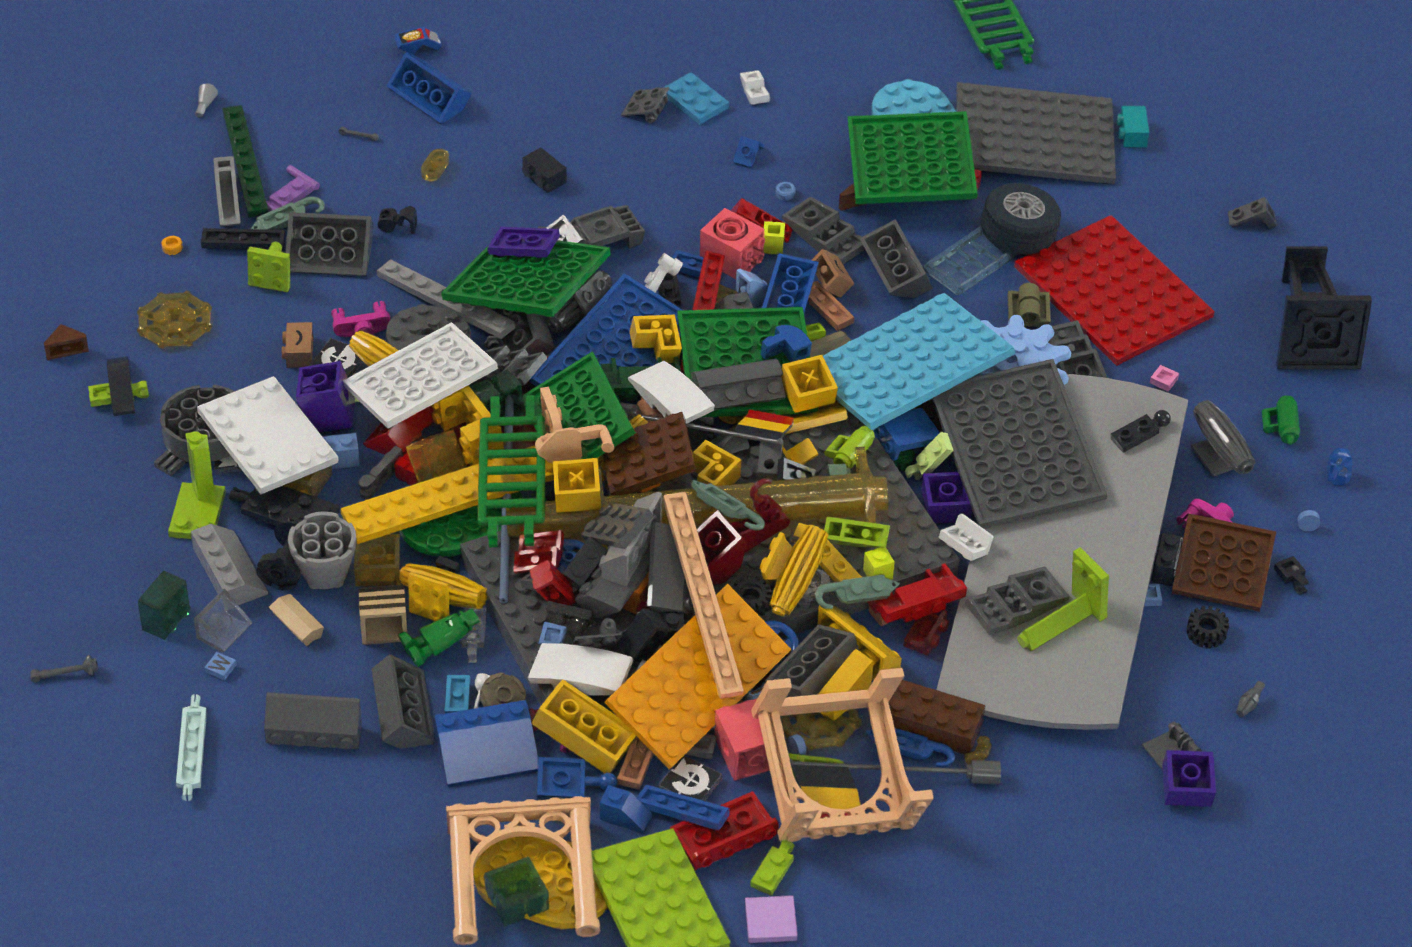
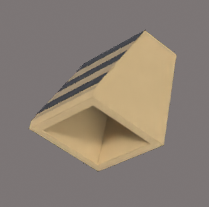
M404 585L359 588L362 645L401 642L398 634L403 631L407 632Z

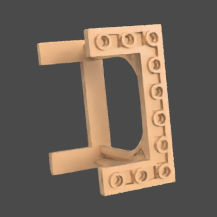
M902 668L880 670L870 688L861 691L787 697L792 688L790 678L768 680L751 711L753 719L759 718L782 825L778 830L779 841L788 840V842H795L801 838L808 837L815 840L827 835L841 837L847 833L862 835L874 830L887 832L892 828L908 830L913 828L934 799L932 790L914 791L904 770L888 703L904 678ZM868 708L881 764V781L876 793L864 804L850 809H833L818 804V802L813 801L801 790L793 776L780 716ZM887 789L888 795H884L882 791ZM797 799L803 800L804 803H799ZM877 800L886 802L890 807V811L883 812L879 810L875 802ZM871 809L873 813L869 812L868 814H866L865 810ZM821 814L829 815V818L824 817L820 819Z

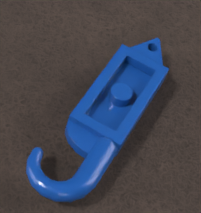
M894 728L901 755L921 761V759L929 758L933 751H936L948 757L945 762H937L936 767L945 768L954 762L955 754L949 746L928 740V737ZM866 730V736L876 744L873 730Z

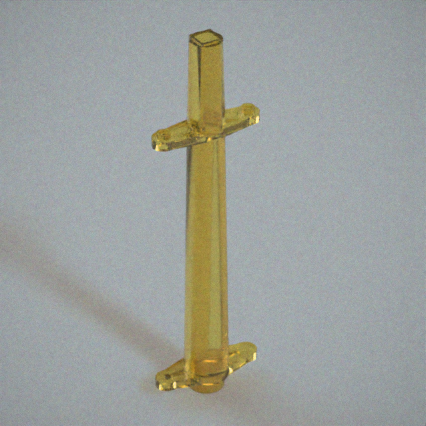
M855 447L857 471L855 474L772 481L771 484L762 485L758 490L759 494H767L776 501L790 521L827 519V517H863V522L876 523V511L888 510L886 477L872 475L868 466L865 447ZM598 466L601 507L609 502L634 506L638 499L660 492L662 493L661 523L669 524L663 496L686 492L695 526H701L718 510L713 506L706 505L702 499L698 498L694 488L604 496L601 466ZM755 483L716 486L757 513L753 508V500L750 497V489ZM556 501L545 502V521L542 524H534V533L562 530L563 533H583L586 524L599 515L600 509L556 513ZM536 507L506 508V516L536 515ZM724 516L730 523H731V522H736V521L748 519V518L738 519V518H735V517H734V518H730V517ZM507 525L508 536L524 535V525ZM600 544L608 550V545Z

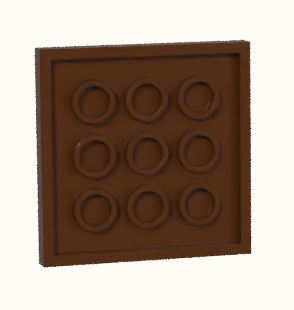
M683 412L670 414L665 418L650 421L647 424L634 428L636 434L615 446L612 452L603 454L609 492L612 499L697 471Z
M1189 514L1172 594L1260 612L1276 531Z

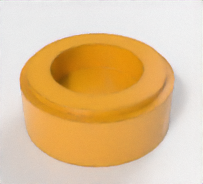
M168 236L162 240V250L165 254L176 255L183 249L182 240L177 236Z

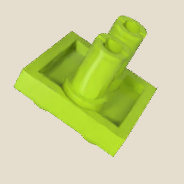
M273 242L268 250L249 247L247 251L248 285L288 292L290 290V254L282 253V245L278 242Z

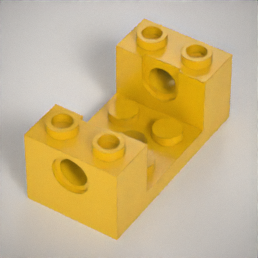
M468 385L431 406L434 411L432 418L435 424H440L444 431L461 423H467L466 426L460 428L461 438H459V442L464 451L461 455L465 464L473 466L479 464L480 420L491 417V414ZM488 426V434L502 433L501 427ZM488 442V450L504 449L503 442Z

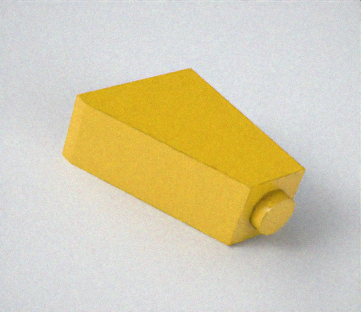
M855 649L818 694L868 690L872 683L873 660ZM847 710L820 713L835 721Z

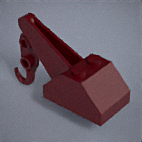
M760 479L750 489L753 508L765 521V527L762 530L747 528L744 525L745 522L756 524L749 519L730 523L718 510L697 529L713 586L725 583L741 568L745 552L789 526L790 519L782 511L780 505L769 495L758 493L762 485L772 483L770 479Z

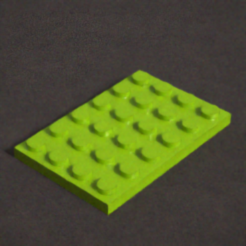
M673 828L592 851L594 880L627 947L730 946V941Z

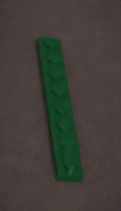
M239 105L222 108L248 218L268 213V207L243 107Z

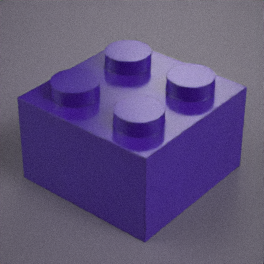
M959 472L923 474L922 497L924 508L934 523L956 522L960 514H964L971 519L972 507Z
M1166 750L1162 763L1165 805L1212 807L1216 795L1213 752Z

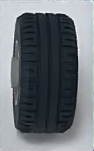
M1009 183L997 187L988 194L980 221L981 229L985 237L1003 251L1018 255L1035 254L1054 243L1061 220V210L1055 199L1044 190L1028 184Z

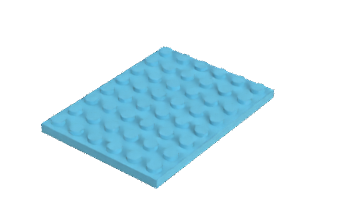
M942 293L908 312L902 313L900 316L883 323L881 326L866 332L862 336L847 342L841 347L831 350L823 355V358L838 387L836 400L870 430H873L1015 354V350L1006 340L947 294Z

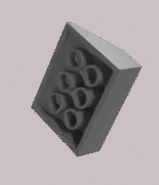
M289 212L286 253L290 254V273L367 276L374 225L371 216Z

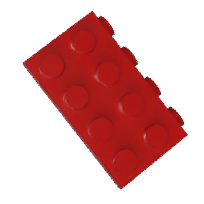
M753 791L720 805L729 808L730 815L719 831L687 821L670 827V829H674L694 870L708 867L717 860L728 858L740 850L749 849L754 844L763 840H769L778 834V820L770 817Z

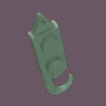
M312 196L295 203L291 202L257 217V221L251 229H283L288 226L289 212L306 213V206L318 204L319 208L316 210V213L319 214L324 210L325 204L320 198Z
M695 480L692 481L691 486L697 492L696 496L702 499L706 505L713 506L726 517L748 518L756 523L750 524L745 522L744 525L749 529L762 530L765 527L764 519L747 508L744 503L712 483L705 484Z
M885 575L846 579L841 582L826 583L819 586L816 590L815 598L822 608L833 609V605L823 601L822 595L824 593L835 592L837 598L846 604L887 599L900 583L885 578Z

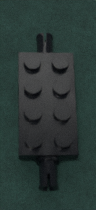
M280 486L263 494H260L256 488L250 493L234 487L229 495L230 500L243 504L241 506V514L274 526L282 521L304 520V516L315 512H333L337 514L340 512V506L286 486Z

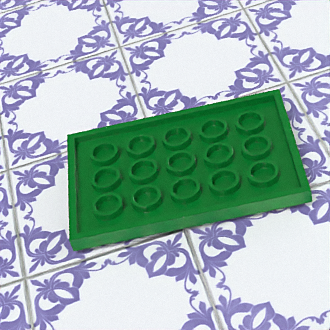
M593 351L520 397L526 408V395H534L535 416H542L540 388L549 387L551 394L556 396L557 408L560 407L562 429L605 425L608 428L614 447L636 434ZM601 438L581 441V459L598 458L606 453L601 448L603 444Z

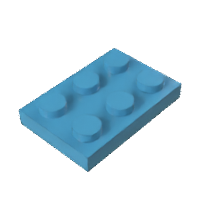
M692 72L665 86L669 87L666 93L668 100L699 125L729 108V102Z

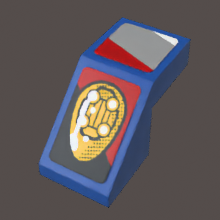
M423 26L394 35L398 48L412 55L416 53L422 44L437 51L442 46L438 33Z

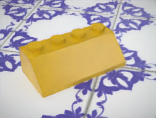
M819 605V625L854 633L860 652L873 660V681L880 670L901 668L902 658L899 654L888 648L881 639L868 632L863 625L853 620L847 612H843L837 606H833V609H825Z
M563 679L538 709L531 723L603 773H611L636 737L618 716Z

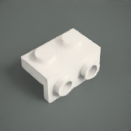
M960 514L955 525L941 530L938 538L943 540L949 547L961 553L964 558L972 561L988 555L994 537L964 514Z

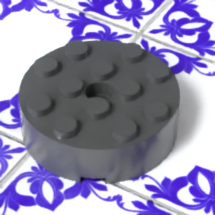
M420 304L416 307L399 311L389 321L386 329V342L397 350H401L451 322L470 339L471 330L468 323L456 311Z
M200 385L180 390L172 395L164 403L160 417L162 437L166 448L176 457L189 462L185 434L196 431L208 437L211 462L231 456L198 414L197 406L235 391L219 385H213V388H200Z

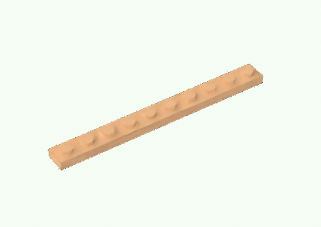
M686 492L664 495L663 503L719 697L721 699L742 695L744 690Z

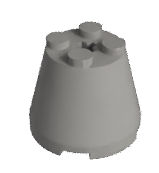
M315 512L304 516V520L295 527L292 526L289 531L288 544L290 553L311 589L339 588L344 584V580L347 577L356 548L355 528L352 523H348L346 520L338 517L337 513Z

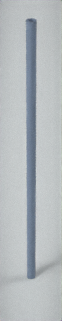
M507 388L505 393V417H513L514 389ZM513 425L504 426V433H513ZM504 442V449H513V442ZM505 494L502 499H511V494ZM502 508V516H511V508ZM501 525L499 602L502 604L508 602L510 525Z

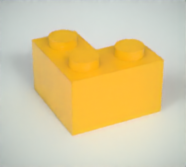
M675 315L633 316L629 331L633 348H654L656 360L657 357H661L662 361L672 363L674 357L680 358L682 347Z
M705 440L693 452L697 470L694 472L698 473V482L712 483L726 492L741 477V459L713 443Z

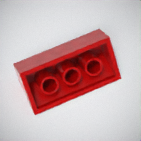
M432 406L421 410L390 428H387L380 422L364 441V446L384 455L390 452L394 446L402 449L403 455H405L412 442H415L422 436L421 431L434 421L432 418V413L434 412Z

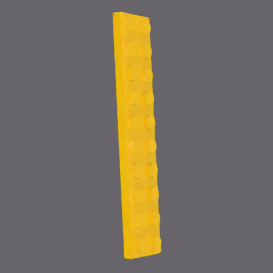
M535 445L525 449L535 448ZM537 457L488 460V466L537 465ZM545 460L546 483L554 480L553 464ZM479 464L341 508V515L344 520L352 523L354 526L356 543L360 544L478 505ZM536 474L487 475V483L536 481ZM519 491L487 492V500H494L503 497L505 494H513Z

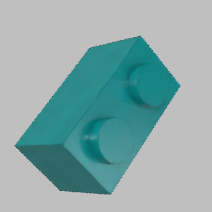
M1122 106L1121 114L1117 115V126H1121L1119 127V139L1123 140V147H1147L1149 127L1146 106Z

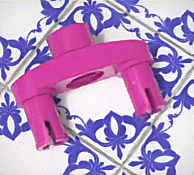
M378 301L373 304L374 313L345 317V311L342 308H338L339 313H337L336 308L331 312L334 321L332 324L334 333L340 337H352L359 331H364L374 336V333L387 329V325L391 320L384 301H380V306Z
M1194 499L1188 504L1187 509L1176 518V521L1179 525L1184 522L1182 527L1186 528L1188 515L1194 514L1232 522L1231 519L1234 513L1231 507L1221 502L1214 507L1201 499Z

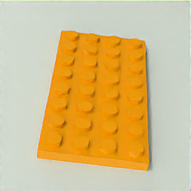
M729 584L716 594V598L744 690L742 695L720 699L695 614L604 702L669 770L715 725V710L725 706L736 705L792 650Z

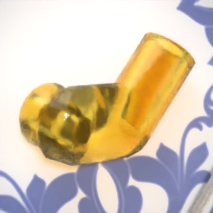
M979 737L976 750L964 754L966 764H971V760H985L988 758L992 748L989 737Z

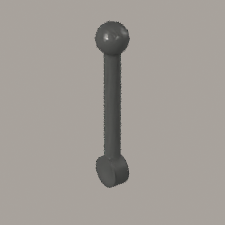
M340 127L338 131L341 135L362 136L371 138L373 141L379 139L376 133L367 134L351 131L345 127Z

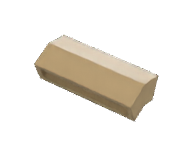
M291 594L279 597L269 606L273 614L306 647L314 640L322 637L324 627Z

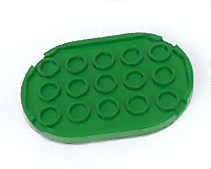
M521 492L511 494V499H523ZM478 505L400 530L399 533L403 540L416 551L437 557H454L461 554L460 544L488 535V526H480L478 524ZM502 508L487 509V517L502 516ZM511 508V516H522L523 508ZM498 525V531H501V525Z

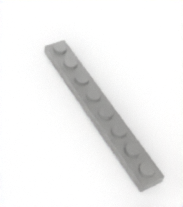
M391 259L377 270L379 278L435 306L456 311L466 322L500 339L504 338L515 328L513 320L485 306H471L470 304L452 303L451 301L442 300L441 292L446 288L445 286Z

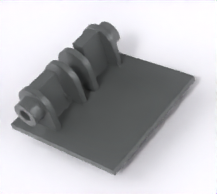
M656 87L654 89L635 91L621 116L644 114L648 123L655 122L664 105L668 102V95L666 93L669 87Z
M606 618L600 626V635L575 637L573 644L591 647L594 642H601V645H613L620 639L621 633H616L614 620Z
M1175 721L1168 725V732L1142 744L1161 769L1166 750L1202 751L1194 743V740L1189 737L1190 735L1181 728V724Z

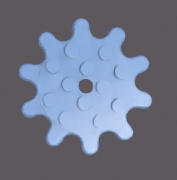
M1013 315L1009 319L1008 325L1001 328L994 327L987 320H982V323L1014 347L1015 354L1010 357L1016 360V362L1008 363L1007 360L1009 358L973 377L1049 359H1054L1055 364H1057L1058 362L1070 359L1071 351L1065 345L1053 346L1048 343L1054 336V329L1051 325L1045 324L1036 330H1029L1024 327V320L1020 315ZM1058 369L1063 384H1067L1069 380L1067 373Z

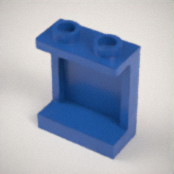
M923 408L909 410L873 430L875 437L880 441L885 452L888 453L893 461L898 459L901 451L927 447L940 433Z

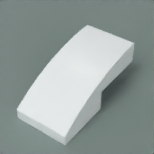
M759 70L740 73L744 91L751 105L770 102L769 93L764 87V78Z

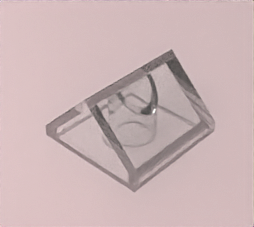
M222 589L194 617L197 639L220 652H225L252 624V621L226 589Z

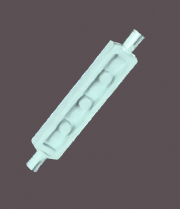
M194 694L191 696L190 706L182 710L176 785L177 788L183 789L182 799L187 801V793L188 801L192 800L193 789L201 788L207 712L205 707L200 706L201 697L197 694L196 701Z

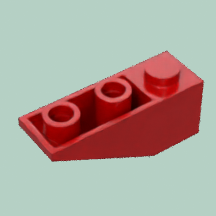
M743 198L731 210L764 228L765 221L784 223ZM786 223L784 243L789 242L793 230Z

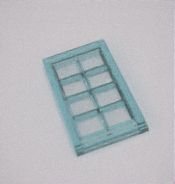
M979 226L925 263L923 269L956 295H961L1012 260L1017 254L997 248L985 237L981 226Z

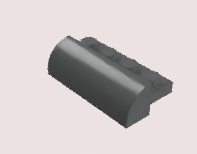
M777 359L700 370L691 373L693 383L715 405L714 410L782 400L786 397L781 377L783 372Z

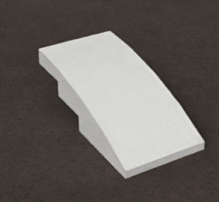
M665 361L628 377L629 382L652 409L656 407L664 418L670 414L683 412L687 424L714 411L715 405L688 377Z
M542 643L528 679L531 684H552L554 689L563 679L585 695H612L626 681L633 658L616 652L587 646Z

